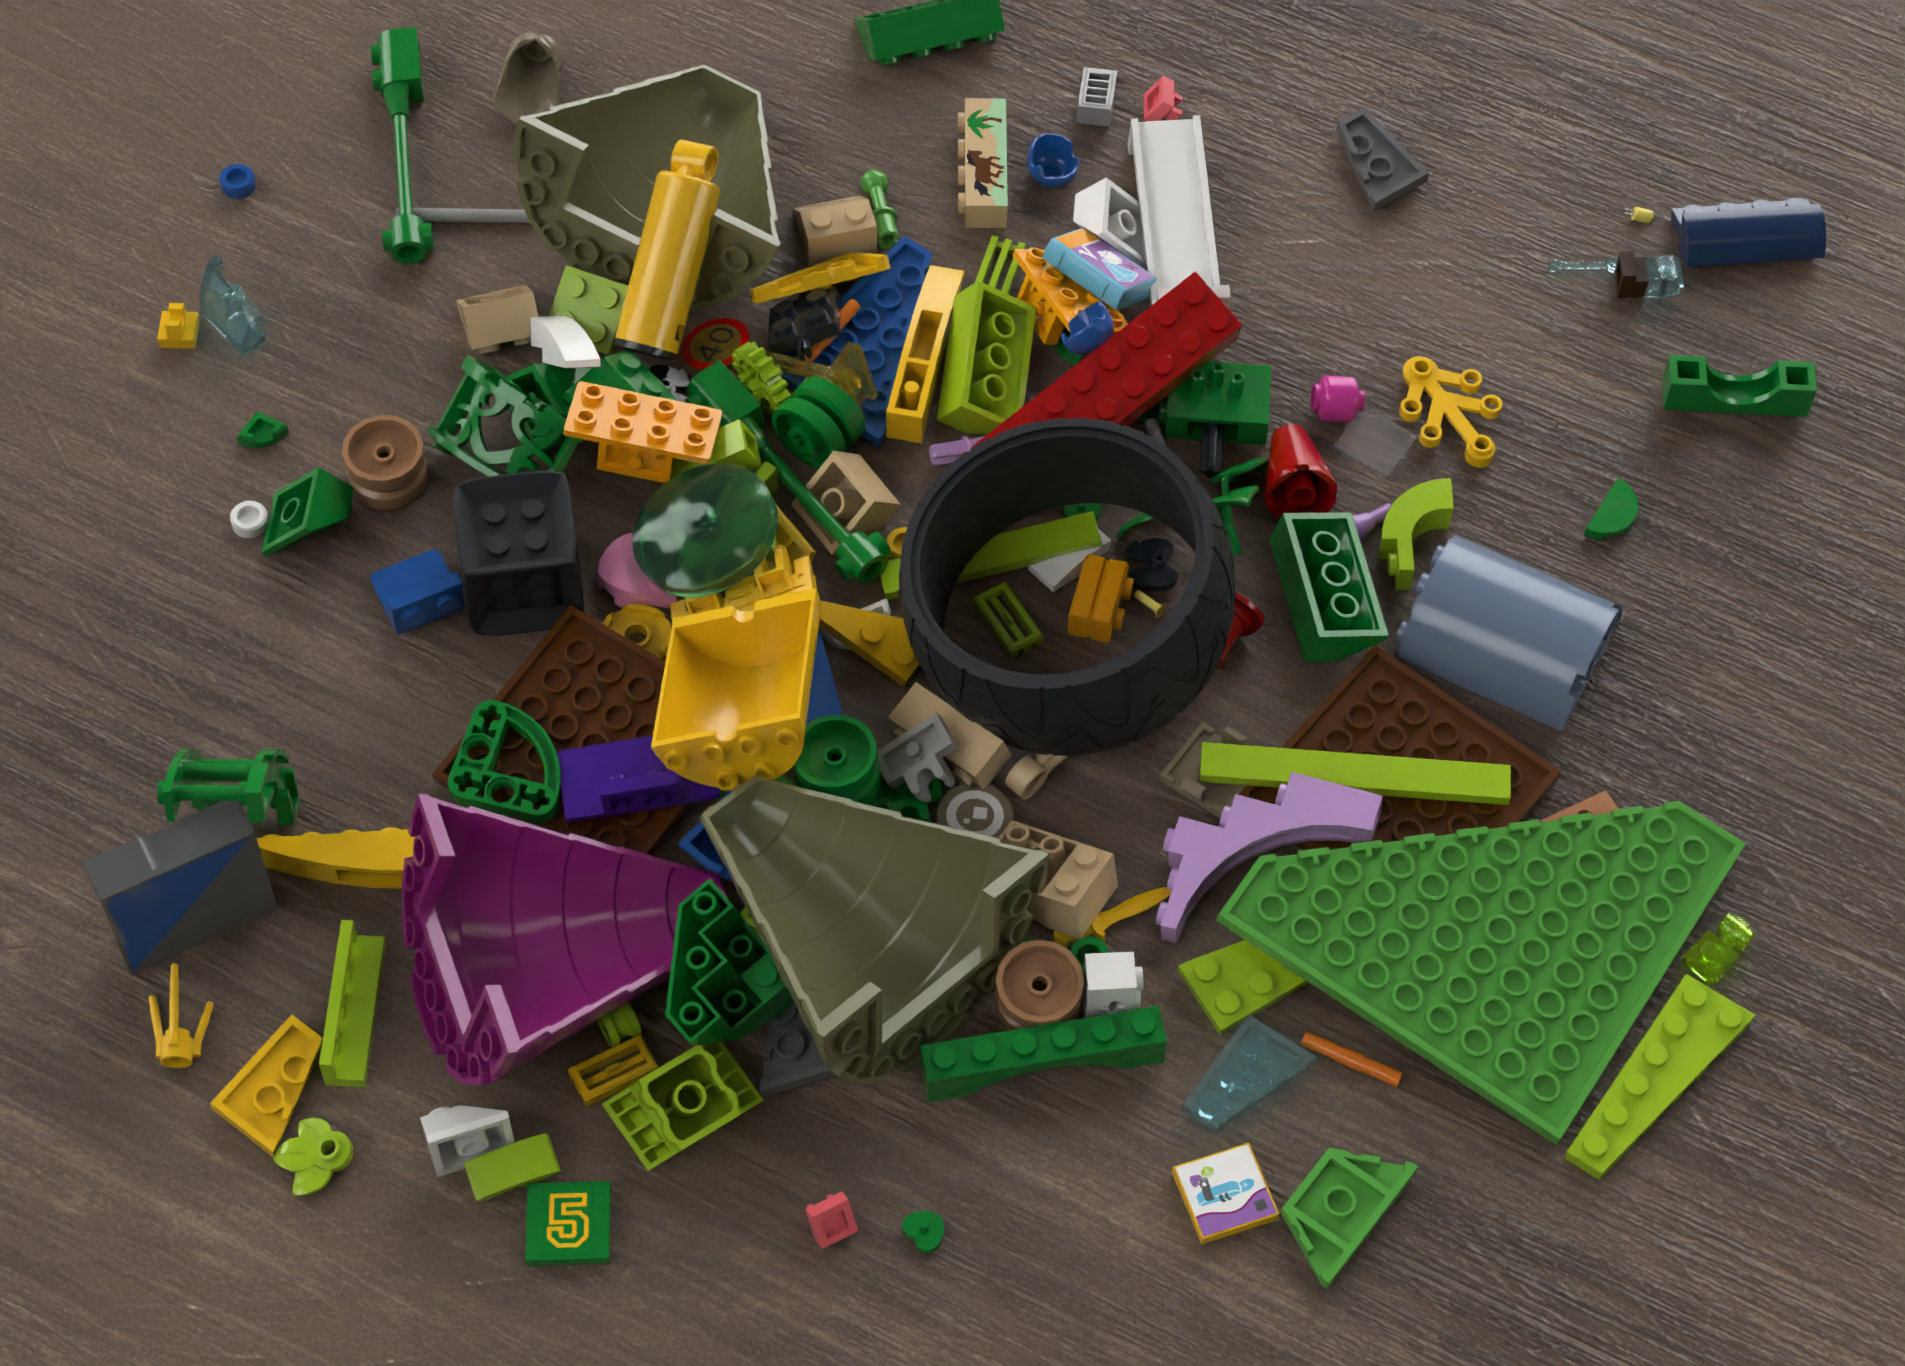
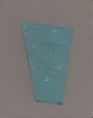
M1248 1015L1185 1100L1182 1111L1209 1129L1217 1132L1313 1066L1317 1057Z

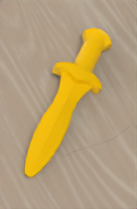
M1167 887L1150 890L1134 896L1108 911L1099 913L1081 939L1092 934L1095 938L1105 940L1104 931L1109 926L1122 919L1149 910L1170 896L1172 890H1168ZM1055 930L1053 932V942L1060 944L1066 949L1071 943L1079 940Z

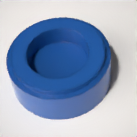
M235 164L228 166L220 174L219 181L222 192L229 198H245L252 194L256 188L254 173L246 165Z

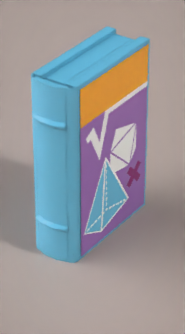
M1084 227L1052 238L1046 246L1042 259L1115 310H1120L1148 299V291L1157 280L1155 276Z

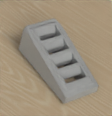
M1084 67L1076 123L1110 127L1117 80L1116 70Z

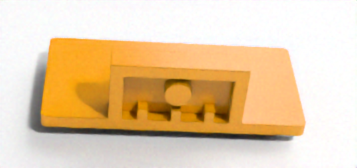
M1035 247L1014 250L1012 256L1026 273L1017 299L1037 307L1034 331L1045 345H1057L1062 330L1066 327L1070 332L1068 327L1070 320L1098 301L1104 304L1113 319V335L1128 324L1118 310L1109 306L1042 259L1045 250Z
M580 381L574 393L563 434L568 437L599 443L598 470L669 484L674 458L701 464L710 463L722 418V410Z

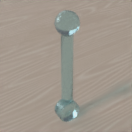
M1611 257L1608 261L1561 262L1558 259H1551L1548 263V268L1551 272H1558L1560 269L1607 268L1608 271L1614 273L1618 258Z

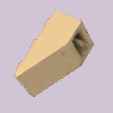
M1011 820L999 836L1000 843L1032 850L1042 849L1049 854L1043 891L1038 895L1032 893L1026 910L1034 916L1033 919L1046 928L1081 939L1118 887L1113 853Z

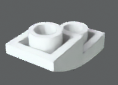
M1099 530L1102 547L1057 556L1028 567V570L1054 592L1080 576L1086 555L1100 556L1109 551L1111 540Z

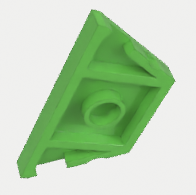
M1328 1148L1282 1207L1281 1215L1322 1287L1328 1290L1415 1176L1418 1170L1416 1164L1405 1162V1166L1381 1162V1157L1368 1154L1358 1156L1346 1150Z

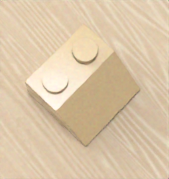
M859 195L793 208V214L809 266L847 252L877 253V225L869 199Z
M527 285L456 300L467 340L472 350L479 349V353H488L499 350V344L513 341L514 345L531 343L530 317L539 316L533 291Z
M833 451L806 485L850 534L861 531L868 536L874 531L879 532L901 505L860 454ZM796 498L791 504L830 554L836 555L840 544Z

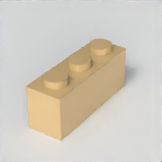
M915 682L888 716V719L896 729L893 735L898 738L928 717L938 713L943 718L958 747L942 759L953 770L951 773L956 780L966 787H970L974 783L983 790L991 783L1012 756L1006 744L975 721L973 723L947 702Z

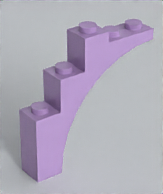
M1291 772L1288 784H1280L1275 804L1235 794L1232 806H1225L1223 809L1219 827L1179 816L1175 829H1168L1163 845V851L1168 852V866L1172 867L1167 883V889L1172 891L1168 903L1161 902L1156 917V924L1161 926V940L1176 944L1187 918L1203 895L1226 873L1254 856L1280 846L1306 841H1345L1351 843L1372 841L1381 813L1382 796Z

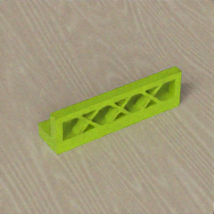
M341 920L319 1066L325 1086L366 1088L387 943L385 936L357 935L353 920Z

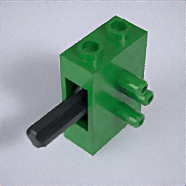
M1210 361L1201 369L1193 370L1186 381L1167 395V402L1160 401L1158 423H1165V438L1201 440L1200 472L1206 475L1207 478H1213L1222 472L1223 442L1266 445L1269 426L1271 366Z

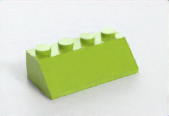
M979 280L954 296L937 421L966 434H989L1024 406L1037 307Z

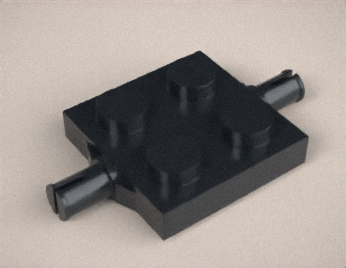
M835 286L828 289L798 293L799 299L794 301L785 300L775 305L774 308L769 309L768 347L773 357L797 350L796 354L800 360L806 361V356L809 360L812 357V346L840 334V296Z

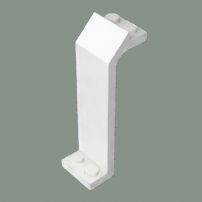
M1193 115V119L1138 122V118L1131 119L1128 152L1129 155L1134 156L1146 271L1157 278L1156 282L1149 289L1150 306L1196 271L1229 308L1231 299L1229 285H1220L1200 115Z

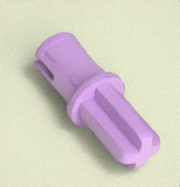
M965 435L961 437V440L932 444L929 448L932 464L935 466L951 464L965 452H969L971 447L985 436L968 438Z

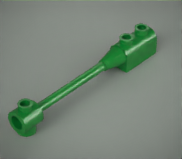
M417 27L386 30L379 35L377 45H370L372 65H379V70L372 71L374 91H381L393 121L399 215L390 221L389 230H382L384 252L391 251V256L394 260L405 264L419 262L426 256L427 251H434L431 222L424 223L422 218L413 215L407 121L410 113V103L424 101Z
M720 360L694 376L687 386L686 392L689 397L685 399V402L722 410V418L719 428L740 419L756 436L760 459L777 467V477L840 544L836 551L838 561L834 563L839 575L845 581L855 577L861 584H867L877 579L886 569L888 558L892 556L891 549L882 535L877 531L868 536L861 531L850 534L772 450V446L761 428L766 426L762 405Z

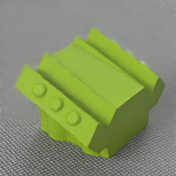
M723 1042L692 1047L642 1077L625 1090L602 1103V1105L649 1171L761 1103L764 1099Z

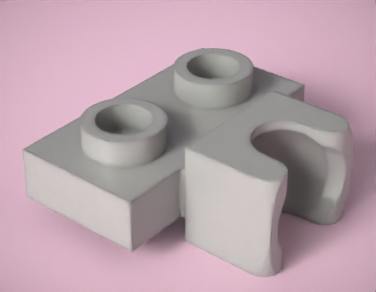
M935 713L878 750L880 770L890 787L895 789L906 782L910 791L918 800L929 802L931 794L928 786L932 779L937 777L944 780V783L949 787L955 784V779L942 758L958 747L943 718L938 713Z

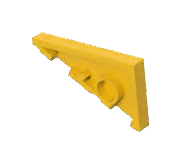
M847 252L752 288L750 293L753 303L758 304L808 290L828 289L832 287V284L891 269L888 255Z
M820 600L821 620L819 621V627L896 683L904 686L919 666L908 639L904 619Z

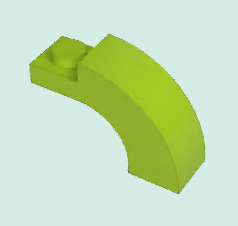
M1451 478L1430 480L1410 488L1400 495L1388 510L1380 537L1378 559H1387V572L1389 576H1394L1395 590H1410L1414 574L1412 542L1419 535L1427 531L1449 529L1454 509Z

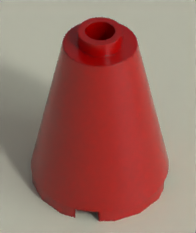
M1295 424L1279 427L1271 437L1264 491L1267 510L1279 520L1283 513H1328L1337 500V482L1303 427Z

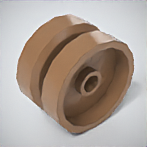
M378 415L367 418L351 428L343 441L342 456L348 483L354 487L353 496L363 505L376 510H395L408 506L418 499L427 486L429 475L424 444L419 430L409 421L391 415Z
M1040 939L1023 942L1010 950L999 964L996 976L995 1003L998 1016L1008 1030L1079 1019L1083 1003L1084 977L1081 965L1072 952L1056 942Z

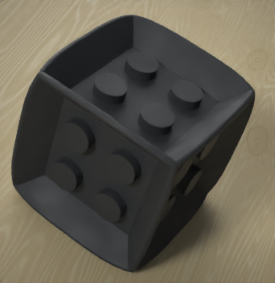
M554 471L521 472L482 477L456 485L453 500L456 542L459 561L464 574V602L468 621L474 633L501 636L547 631L554 626L570 605L583 613L585 612L581 567L576 545L572 495L569 481L564 473Z

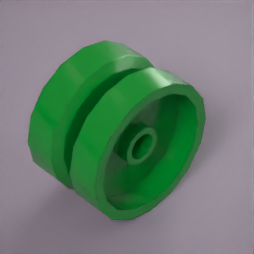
M818 376L807 377L792 393V398H787L772 415L773 429L785 448L800 461L817 469L822 466L833 451L846 452V448H850L866 430V421L862 411L852 397L838 385Z
M826 715L814 719L806 725L803 749L798 760L793 765L796 787L852 799L853 802L866 805L870 803L880 787L881 774L877 744L871 730L860 720L846 715Z

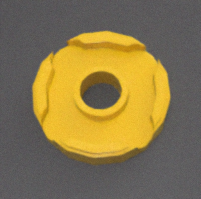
M628 604L622 606V610L614 614L611 612L606 616L602 624L626 638L632 633L644 634L646 639L636 644L666 661L672 625L665 618V614L662 611L647 604Z

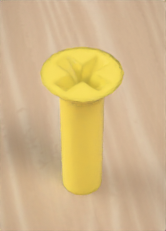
M1140 590L1135 592L1134 598L1153 610L1156 618L1164 614L1167 608L1166 604L1160 605Z

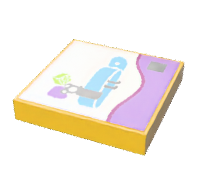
M1249 1143L1172 1168V1175L1201 1245L1277 1221L1279 1218V1212Z

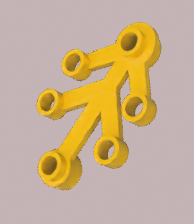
M1422 356L1407 360L1403 366L1402 375L1409 386L1407 398L1401 402L1400 417L1407 422H1415L1420 418L1422 411L1420 399L1423 390L1432 399L1427 423L1422 426L1420 431V443L1428 448H1434L1440 444L1442 437L1440 426L1444 415L1467 444L1464 454L1466 461L1477 468L1490 465L1495 453V444L1490 437L1478 434L1460 410L1481 414L1486 419H1496L1501 413L1502 400L1496 395H1486L1481 400L1446 392L1440 385L1458 387L1467 394H1474L1481 387L1482 375L1480 372L1474 369H1467L1462 374L1441 370L1438 369L1434 361ZM1466 380H1473L1476 383L1471 384L1468 383ZM1486 405H1492L1495 409H1489ZM1406 408H1414L1416 411L1410 412ZM1432 433L1436 437L1431 438L1426 436L1425 434Z

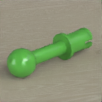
M869 170L861 178V189L871 197L874 208L872 212L877 225L878 244L882 248L890 249L898 243L899 234L895 224L897 214L894 209L887 207L884 195L888 188V179L879 170Z

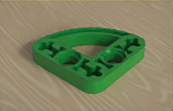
M486 700L477 705L448 777L447 784L452 799L462 806H473L532 823L543 824L551 821L558 813L562 798L560 764L551 739L532 717L512 705L497 700ZM492 714H497L498 720L491 722L488 730L490 736L485 734L487 727L484 718L490 719ZM509 728L529 741L539 754L544 765V784L493 772ZM477 745H484L490 749L488 755L481 760L471 759L468 756L469 751ZM467 780H472L474 787H467L465 792H461L459 785H465ZM502 787H508L514 791L512 798L504 803L496 802L492 798L494 792ZM480 790H483V791H484V797H483V798H482V795H481ZM522 792H524L526 800L522 799ZM541 798H546L547 805H541L539 810H535L533 803H538Z

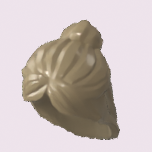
M527 32L518 36L509 45L502 73L492 97L495 108L516 128L518 120L522 115L527 116L549 111L550 107L560 105L559 84L564 66L562 51L552 37Z

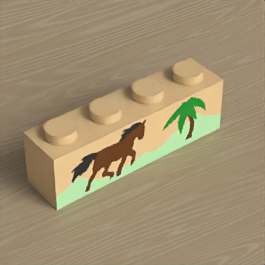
M965 98L964 112H958V133H964V139H958V160H964V166H958V187H965V193H958V214H965V228H1007L1006 99Z

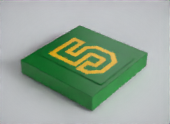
M610 1181L527 1183L526 1266L610 1264Z

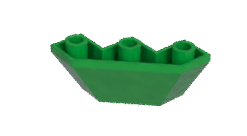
M710 878L678 905L665 1015L692 1046L738 1040L776 1019L794 1003L792 995L784 985L771 954L762 939L746 923L734 905Z

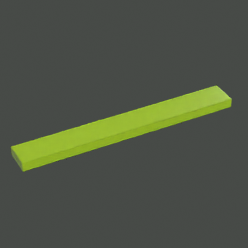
M1202 742L1199 782L1279 788L1280 784L1287 785L1291 772L1381 796L1509 805L1511 799V765Z

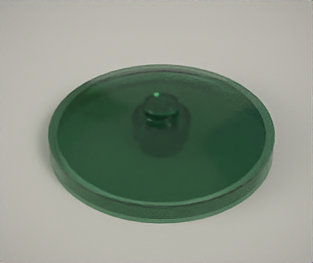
M714 463L686 470L658 488L640 511L632 538L635 559L648 580L657 588L669 594L682 597H701L721 592L734 586L751 574L771 549L778 527V511L775 500L764 482L756 474L741 466Z

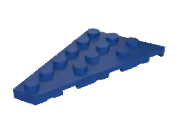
M906 236L885 254L888 255L891 269L863 276L840 298V310L850 299L857 301L861 309L806 370H801L795 364V360L798 358L797 350L784 353L774 362V366H780L783 371L781 377L788 383L786 387L792 391H795L807 377L811 376L828 379L841 387L852 397L862 411L866 421V430L861 436L878 448L883 444L886 435V411L910 322L926 274L932 264V252Z

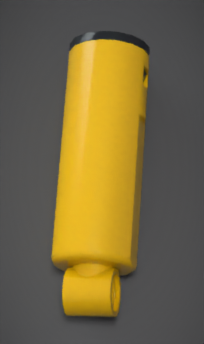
M680 139L672 152L671 171H660L657 174L616 331L614 346L676 362L710 233V223L715 214L720 195V188L710 182L718 166L719 154L716 147Z

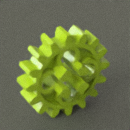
M747 342L734 350L735 352L732 354V357L735 361L732 362V365L738 371L736 377L762 405V410L770 418L780 405L792 396L786 389L788 383L781 377L783 371L780 366H774L773 358L766 356L763 347L758 348L756 342Z

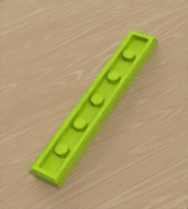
M1093 511L997 534L969 561L956 584L1035 565L1068 553L1102 547V540ZM900 558L889 560L886 569L880 575L887 600L899 598Z

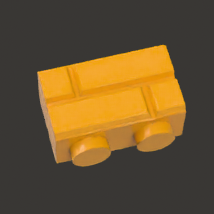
M1093 554L1085 556L1068 615L1067 632L1070 635L1083 638L1090 637L1092 640L1109 643L1111 642L1114 630L1121 631L1126 609L1120 608L1123 599L1130 600L1134 585V579L1128 578L1129 565L1127 562L1115 559L1106 560L1105 557Z

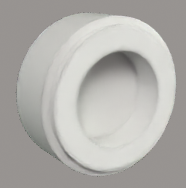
M244 501L232 509L230 521L233 531L238 536L255 538L266 531L269 518L266 508L261 503Z

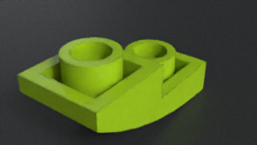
M547 1133L503 1146L464 1162L475 1199L479 1202H485L518 1186L526 1188L527 1183H537L561 1172L549 1134Z

